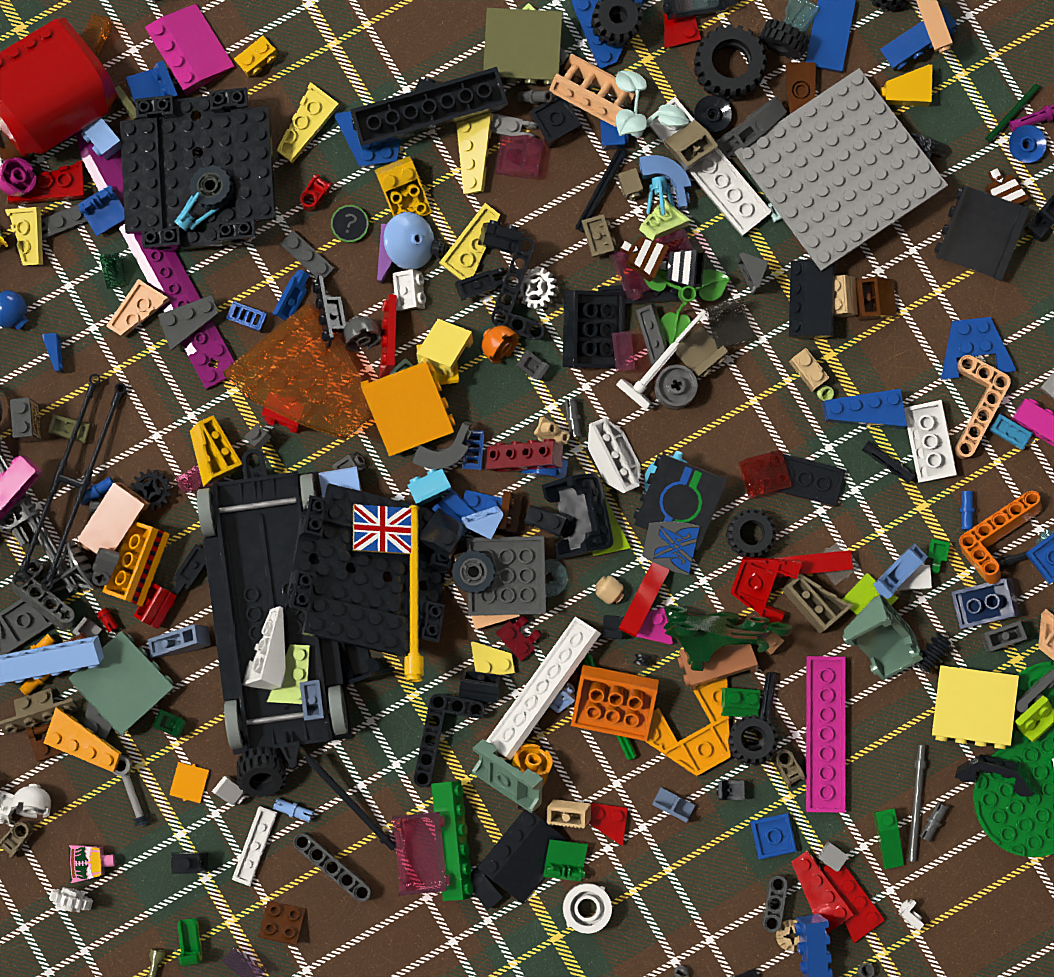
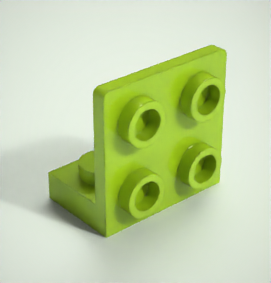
M868 573L842 599L846 603L848 602L853 605L849 609L856 616L874 597L879 595L873 585L876 580ZM893 594L887 601L892 605L898 597Z

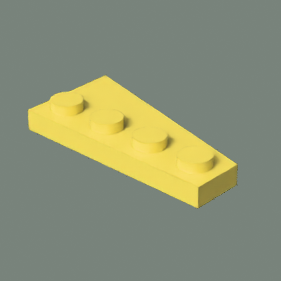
M311 82L305 97L303 96L300 102L301 105L297 113L292 118L289 129L286 130L277 148V152L291 163L297 159L340 107L339 103Z
M492 113L456 123L463 194L465 195L484 192L487 170L485 166L489 155L488 143L492 131L490 127L494 116Z
M484 203L439 264L459 280L474 276L486 247L478 245L482 225L486 222L489 223L490 220L498 221L500 214Z

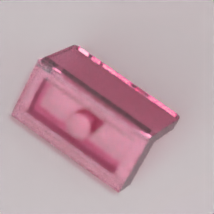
M631 331L612 333L616 372L629 370L636 372Z

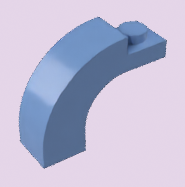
M649 155L639 157L642 180L666 177L667 181L674 187L679 211L686 210L687 204L690 203L689 193L685 191L691 189V182L685 170L678 163L664 156Z
M915 543L912 544L873 584L876 591L888 600L928 556Z

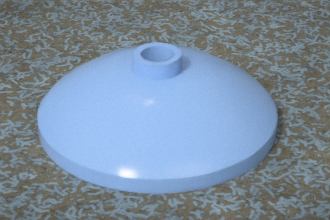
M404 212L394 216L388 222L384 231V247L392 262L403 269L411 270L424 266L430 260L434 235L427 221L420 215L412 212Z

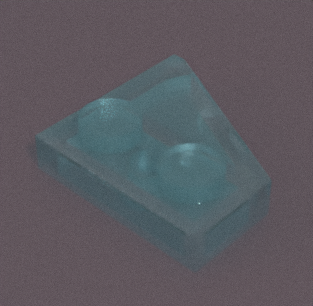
M788 0L785 9L786 16L783 21L786 24H791L794 28L797 27L799 31L805 32L819 13L820 7L809 0Z

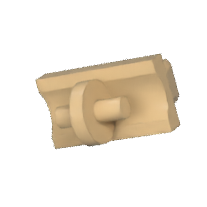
M545 417L539 418V425L534 431V435L541 442H544V439H555L557 443L564 445L568 443L570 437L569 433L563 431Z

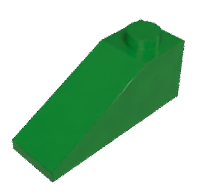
M888 808L873 811L872 814L884 869L904 866L895 809Z

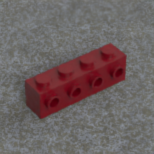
M544 439V442L528 440L524 444L519 441H513L511 445L495 443V446H487L486 469L494 472L562 468L563 445L557 443L555 439Z

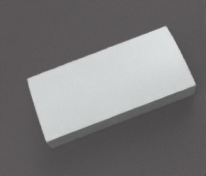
M942 400L905 407L907 429L918 483L957 476Z

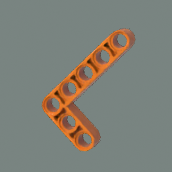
M1035 491L1026 492L960 537L959 544L962 554L987 583L995 584L1000 581L1001 572L998 562L986 548L1041 512L1042 504L1039 493Z

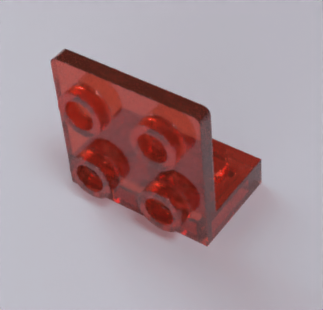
M781 450L750 457L739 462L749 499L792 486Z

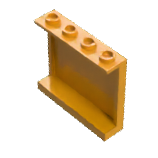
M426 358L423 359V363L370 383L368 380L361 382L362 391L389 456L454 432L453 426L456 425L452 414L448 415L446 409L449 408L445 397L441 398L439 391H442L439 380H434L432 375L435 373L432 363L427 362Z

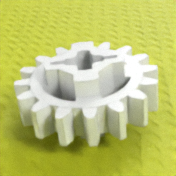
M535 267L534 272L528 269V275L524 276L519 290L521 293L518 295V298L523 299L521 303L531 309L534 307L540 310V305L546 308V302L553 303L551 297L557 296L553 293L554 290L558 289L557 286L553 285L557 280L551 278L553 274L543 268L540 270Z
M62 887V890L53 889L49 897L50 901L58 903L57 907L70 912L90 910L93 903L91 898L85 896V892L74 888Z

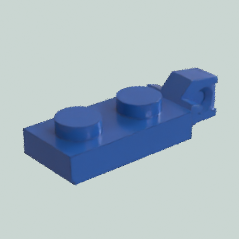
M297 270L294 277L292 276L272 314L285 322H291L307 291L305 283L310 274L303 270Z

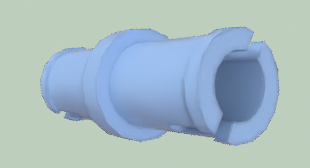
M280 798L276 799V804L274 803L273 806L274 810L286 813L291 818L302 819L310 823L311 817L314 814V811L300 807L298 803L294 802L292 804Z

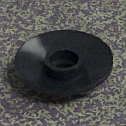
M714 95L702 98L694 110L695 120L710 133L724 130L729 125L732 117L731 107L728 102L722 97ZM709 113H713L715 118L711 119Z

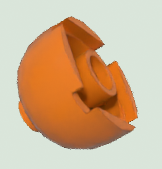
M502 325L486 330L482 341L484 355L494 364L503 362L501 358L504 356L508 358L515 350L519 341L516 337H519V335L509 327Z

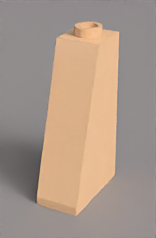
M916 0L934 51L943 53L950 50L953 42L938 1Z

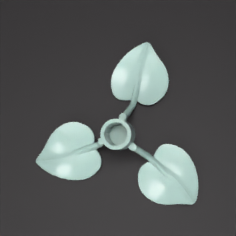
M624 70L618 72L615 78L617 86L625 92L631 93L635 91L636 94L634 112L629 109H622L616 115V127L619 136L631 134L632 136L640 137L646 127H649L650 123L657 117H659L660 123L670 127L686 126L689 124V120L684 112L670 104L661 105L658 109L659 113H655L648 121L644 115L637 114L639 91L646 89V81L640 74L633 71Z

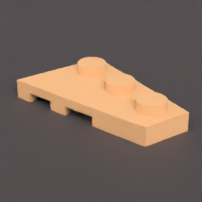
M138 279L107 324V327L124 338L170 299Z

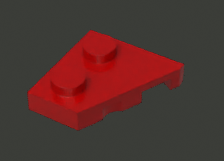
M589 803L591 804V820L589 824L619 845H623L628 808Z

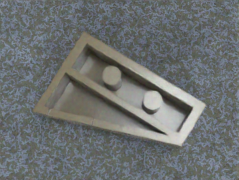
M799 574L797 579H793L782 589L783 593L819 634L853 606L838 598L837 595L821 588L820 585L802 574Z

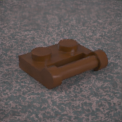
M50 723L35 728H26L36 762L65 753L44 744L45 739L37 740L36 735L47 732Z

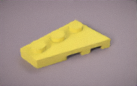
M41 207L5 209L7 216H10L12 225H10L12 232H15L18 241L16 245L22 264L25 266L43 265Z

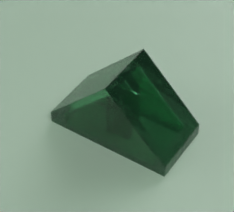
M119 253L99 255L107 289L126 286L122 256Z

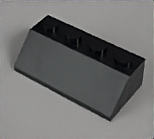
M812 259L791 261L789 337L802 340L833 337L835 263L820 271Z

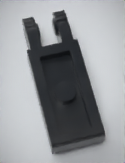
M504 268L488 270L455 282V287L461 301L503 286L505 278L495 282L493 277L503 274L505 272Z

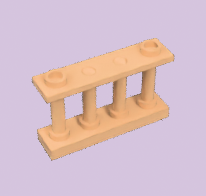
M571 53L564 68L567 70L564 77L559 74L555 75L549 89L550 92L616 127V115L618 111L623 109L621 105L624 101L631 104L635 91L630 93L621 90L615 82V76ZM574 74L584 79L581 85L570 81ZM590 84L601 88L598 94L587 90ZM607 92L617 97L614 104L604 99Z

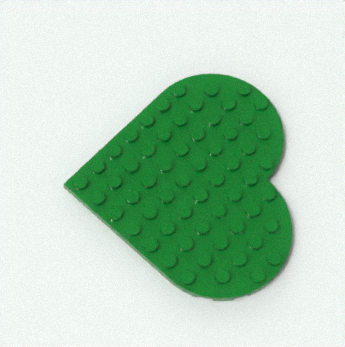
M1054 661L1031 665L1016 674L1019 676L1016 701L1049 670L1054 669ZM1053 685L1049 689L1046 687L1041 692L1042 696L1049 700L1054 709ZM1033 700L1028 703V708L1035 703ZM1015 712L1011 746H1006V749H998L991 757L1019 763L1035 785L1032 797H1022L1014 793L1013 788L1016 778H1005L1000 774L985 773L979 770L973 788V806L980 827L997 846L1007 852L1023 857H1044L1054 854V766L1052 761L1054 758V724L1035 742H1031L1019 731L1015 720L1024 712Z

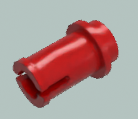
M105 607L97 612V618L101 619L109 633L118 628L119 625H117L112 617L111 610Z

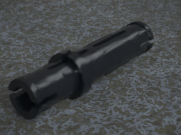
M869 440L861 450L890 470L892 475H897L907 484L915 476V473L901 465L902 462H897Z

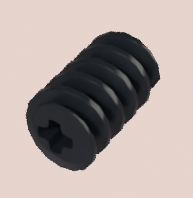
M936 632L937 638H931L933 644H926L928 650H921L923 660L914 664L924 673L931 675L934 674L931 667L938 669L936 662L943 663L941 656L948 657L946 650L953 651L951 642L939 632Z

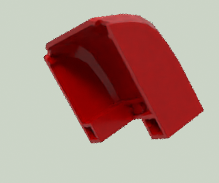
M66 18L54 19L0 52V129L22 156L34 152L41 154L50 150L108 114L112 103L118 98L115 87L104 66Z

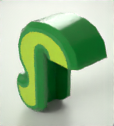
M196 918L178 921L181 949L179 961L183 967L199 965L202 962L200 928Z

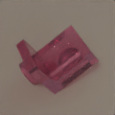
M198 464L175 478L179 488L185 494L193 492L203 485Z

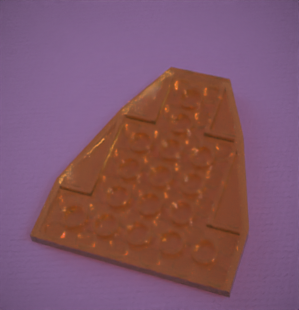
M306 303L225 369L223 375L251 401L303 426L346 440L373 417V413H371L361 388V376L337 333H333L334 339L331 347L326 348L325 341L321 339L322 325H319L318 322L319 314Z

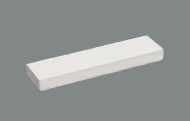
M262 806L258 807L232 880L251 886L278 812Z

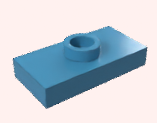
M998 414L989 429L990 432L1020 450L1024 449L1033 434L1001 414Z

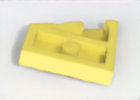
M471 642L475 672L496 675L515 673L511 653Z

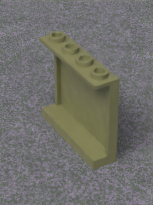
M487 8L483 71L497 67L500 78L506 80V83H518V80H524L525 84H536V81H544V85H551L555 75L559 74L564 13L562 11Z

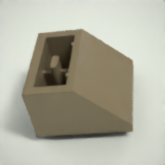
M693 120L664 140L665 145L685 172L716 152L718 148L717 143L709 132L696 120Z

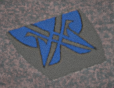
M675 521L649 523L642 556L671 571L689 575L700 526Z

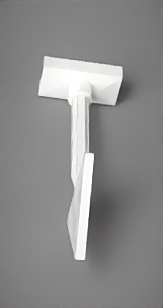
M703 309L645 376L640 381L638 380L634 386L625 379H621L616 385L646 410L652 404L642 394L647 388L646 385L674 354L679 344L684 341L706 311Z

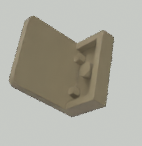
M699 327L679 344L675 354L698 379L700 376L706 377L712 371L711 367L716 363L720 365L727 359L725 355L728 351L724 346L720 347L703 327Z

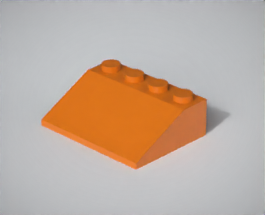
M583 665L571 726L647 741L659 680Z

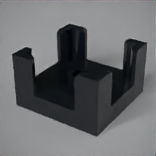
M559 96L553 97L551 102H545L530 110V118L532 122L537 124L544 136V142L548 149L556 145L558 139L571 132L575 134L581 130L582 124L569 102Z

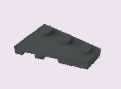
M211 295L158 314L170 350L173 351L176 346L187 340L190 335L205 326L219 313Z

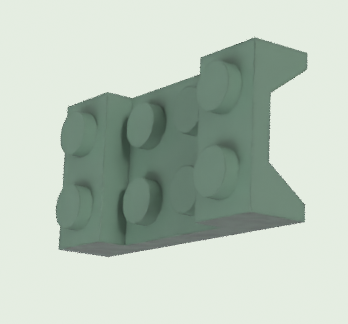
M484 739L473 747V751L479 754V761L473 768L472 774L530 813L542 804L543 778L539 774L529 769L522 773L518 768L511 766L503 758L498 757V748Z

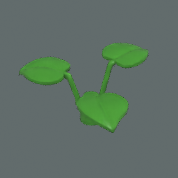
M658 269L652 281L649 282L644 279L648 287L654 291H663L666 285L677 289L678 297L683 301L676 314L673 312L666 313L660 320L665 339L670 345L675 342L691 323L687 315H680L687 302L692 301L696 297L697 291L703 300L714 301L718 299L730 280L727 275L717 270H703L702 287L696 288L692 286L680 287L670 283L669 281L671 280L667 279V271H660V269Z

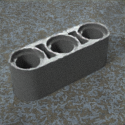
M773 875L768 881L763 910V928L771 933L777 932L781 927L787 892V881L780 875ZM774 880H782L783 885L780 889L773 888ZM774 898H777L780 903L776 909L770 907V901ZM769 918L776 919V926L774 928L767 927L766 922Z

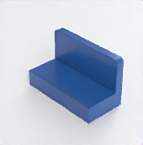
M451 490L432 508L435 512L439 508L462 522V517L476 513L454 490Z

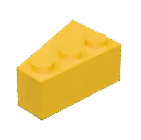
M214 415L199 421L190 430L203 487L234 473L242 465Z

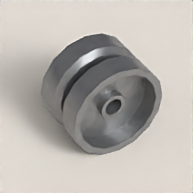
M677 364L668 366L660 372L656 379L654 387L655 396L659 403L668 409H682L689 405L695 397L698 387L697 379L694 373L685 366ZM677 385L679 390L677 391L676 388L672 389V386Z

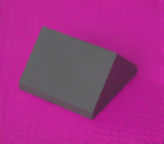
M742 252L739 254L736 263L752 295H754L760 287L768 261Z

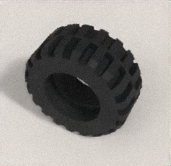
M727 24L726 28L719 26L716 27L714 32L712 30L709 31L706 37L700 41L694 58V73L698 77L699 85L704 86L703 90L706 93L711 92L714 96L723 97L726 101L729 98H733L736 101L741 96L745 98L750 95V92H754L762 82L767 68L766 48L760 44L761 39L759 36L754 37L752 30H743L744 26L741 25L733 28V24ZM724 48L739 50L748 60L746 72L736 78L722 76L713 66L715 53Z

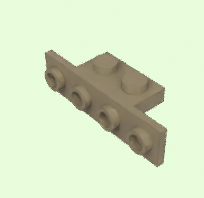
M49 688L15 699L16 716L0 721V728L4 734H8L26 727H33L45 721H51L55 708L58 706L68 715L79 710L73 698L55 703L53 691Z

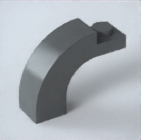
M468 421L462 423L454 443L448 448L439 449L426 443L419 445L412 463L428 469H441L453 465L467 453L472 445L465 441V439L469 440L473 432L470 429L472 423Z

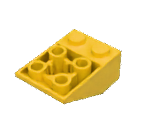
M410 156L374 170L393 217L404 212H412L421 217L432 213Z

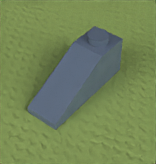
M196 624L148 639L150 658L194 651L211 645L208 627Z

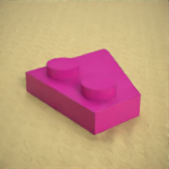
M664 608L649 611L636 637L669 645L673 644L671 636L666 635V630L663 629L665 624L668 623Z

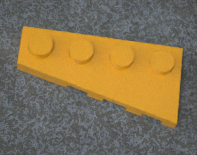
M59 706L55 708L44 744L115 772L122 753L104 739H100L93 734V731L88 727L85 728L73 716L66 714Z

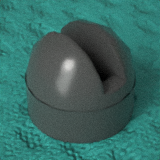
M862 963L858 966V975L860 977H872L874 975V967L870 963Z
M679 965L674 969V977H683L677 973L678 970L687 974L686 977H689V970L686 966Z

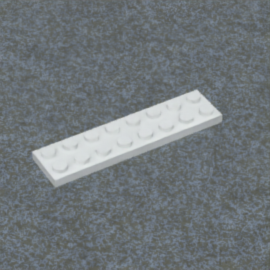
M676 97L667 103L681 109L688 118L689 123L694 120ZM657 117L650 123L649 127L664 143V140L685 126H666L660 123L659 117ZM719 148L687 171L742 237L772 213Z
M574 617L486 741L492 743L498 748L500 754L511 760L601 633L577 617Z

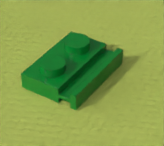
M722 688L721 707L723 708L721 716L744 717L748 715L749 717L756 715L759 717L760 690Z

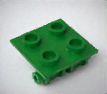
M550 839L543 877L572 881L584 879L585 871H583L588 844Z

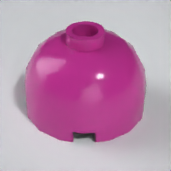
M19 157L9 158L4 161L0 166V189L5 194L13 197H20L30 192L36 184V175L34 176L32 172V166L26 160Z

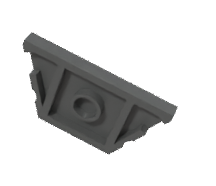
M21 598L0 612V655L12 652L54 624ZM49 605L46 606L48 609H54Z

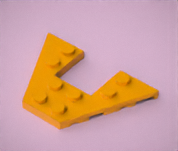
M727 677L701 684L693 690L711 722L709 725L677 742L658 708L653 711L648 738L645 742L695 776L730 758L728 743L730 733L729 716H721L723 708L721 707L722 688H727Z

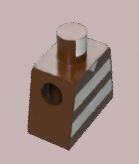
M998 168L988 173L992 183L985 187L986 193L1019 205L1029 200L1028 195L1012 174L1002 177Z
M639 237L634 244L624 240L619 250L629 255L625 264L650 282L655 278L669 246Z

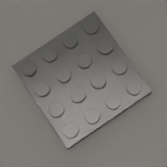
M544 536L492 537L491 539L467 538V552L472 550L485 553L491 558L496 569L494 582L487 590L481 593H468V616L546 614ZM476 566L471 567L469 575L472 578L477 577L479 569Z

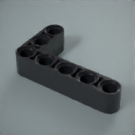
M523 237L516 247L491 320L495 326H507L519 335L532 340H539L544 335V326L537 321L511 312L535 249L533 239ZM525 240L530 241L532 244V248L529 251H524L521 248V243ZM521 258L525 261L523 269L515 267L514 262L516 259ZM512 276L516 277L519 281L516 287H511L508 284V279ZM503 295L511 296V304L505 305L502 303L501 297ZM503 313L505 321L498 323L495 320V314ZM515 319L522 320L523 327L521 329L513 327L512 323ZM539 326L541 334L538 336L532 335L530 332L531 327Z
M434 694L430 698L414 773V782L418 787H426L432 781L445 713L479 719L485 713V707L481 702L445 694ZM436 697H442L444 700V704L440 708H436L433 705V700ZM454 701L462 702L463 708L461 711L455 712L452 709ZM475 704L480 705L482 708V712L478 716L471 713V707ZM432 716H438L440 719V724L437 727H432L429 723V719ZM428 735H434L436 738V743L433 746H428L425 742ZM424 754H429L432 757L431 764L424 765L421 758ZM420 773H425L428 776L426 784L418 782L417 777Z

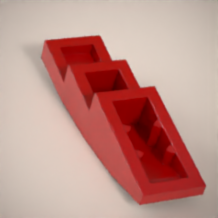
M851 550L773 558L803 561L799 573L802 575L853 570ZM778 573L776 578L789 576Z
M653 562L651 563L619 626L620 630L634 637L637 636L670 569Z

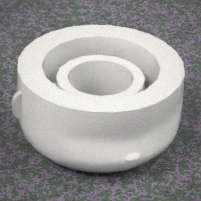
M583 883L569 890L563 901V914L568 928L572 927L578 932L589 934L595 933L606 926L611 917L612 905L608 894L604 891V886L599 887L592 883ZM583 899H591L596 903V912L591 917H583L578 912V904Z

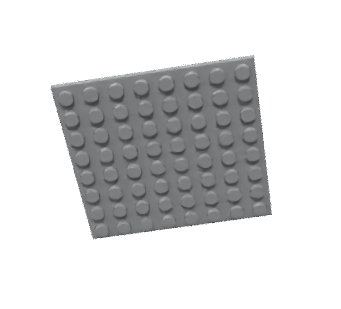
M860 68L773 125L746 148L743 149L741 147L734 152L820 271H823L948 187V184Z

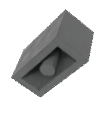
M1016 621L980 634L986 652H991L1027 639L1021 621Z

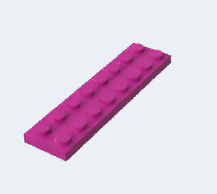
M806 656V812L845 813V657Z

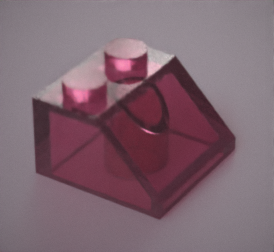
M530 135L501 137L495 174L523 179L538 178L543 141Z

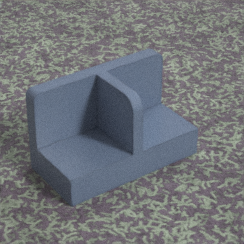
M661 787L652 802V805L688 823L695 807L694 804Z

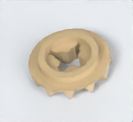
M796 920L782 922L780 929L776 932L778 944L787 951L798 950L799 935L794 937L793 944L790 938L783 937L790 933V927L793 933H796L794 924L797 923Z

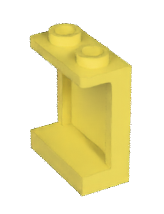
M437 319L416 353L418 364L423 363V359L426 358L427 362L432 363L434 370L439 374L452 377L454 374L453 367L465 347L470 348L473 344L472 332Z

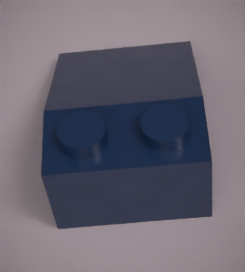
M1012 578L1000 579L995 584L984 583L951 592L960 629L1021 616Z

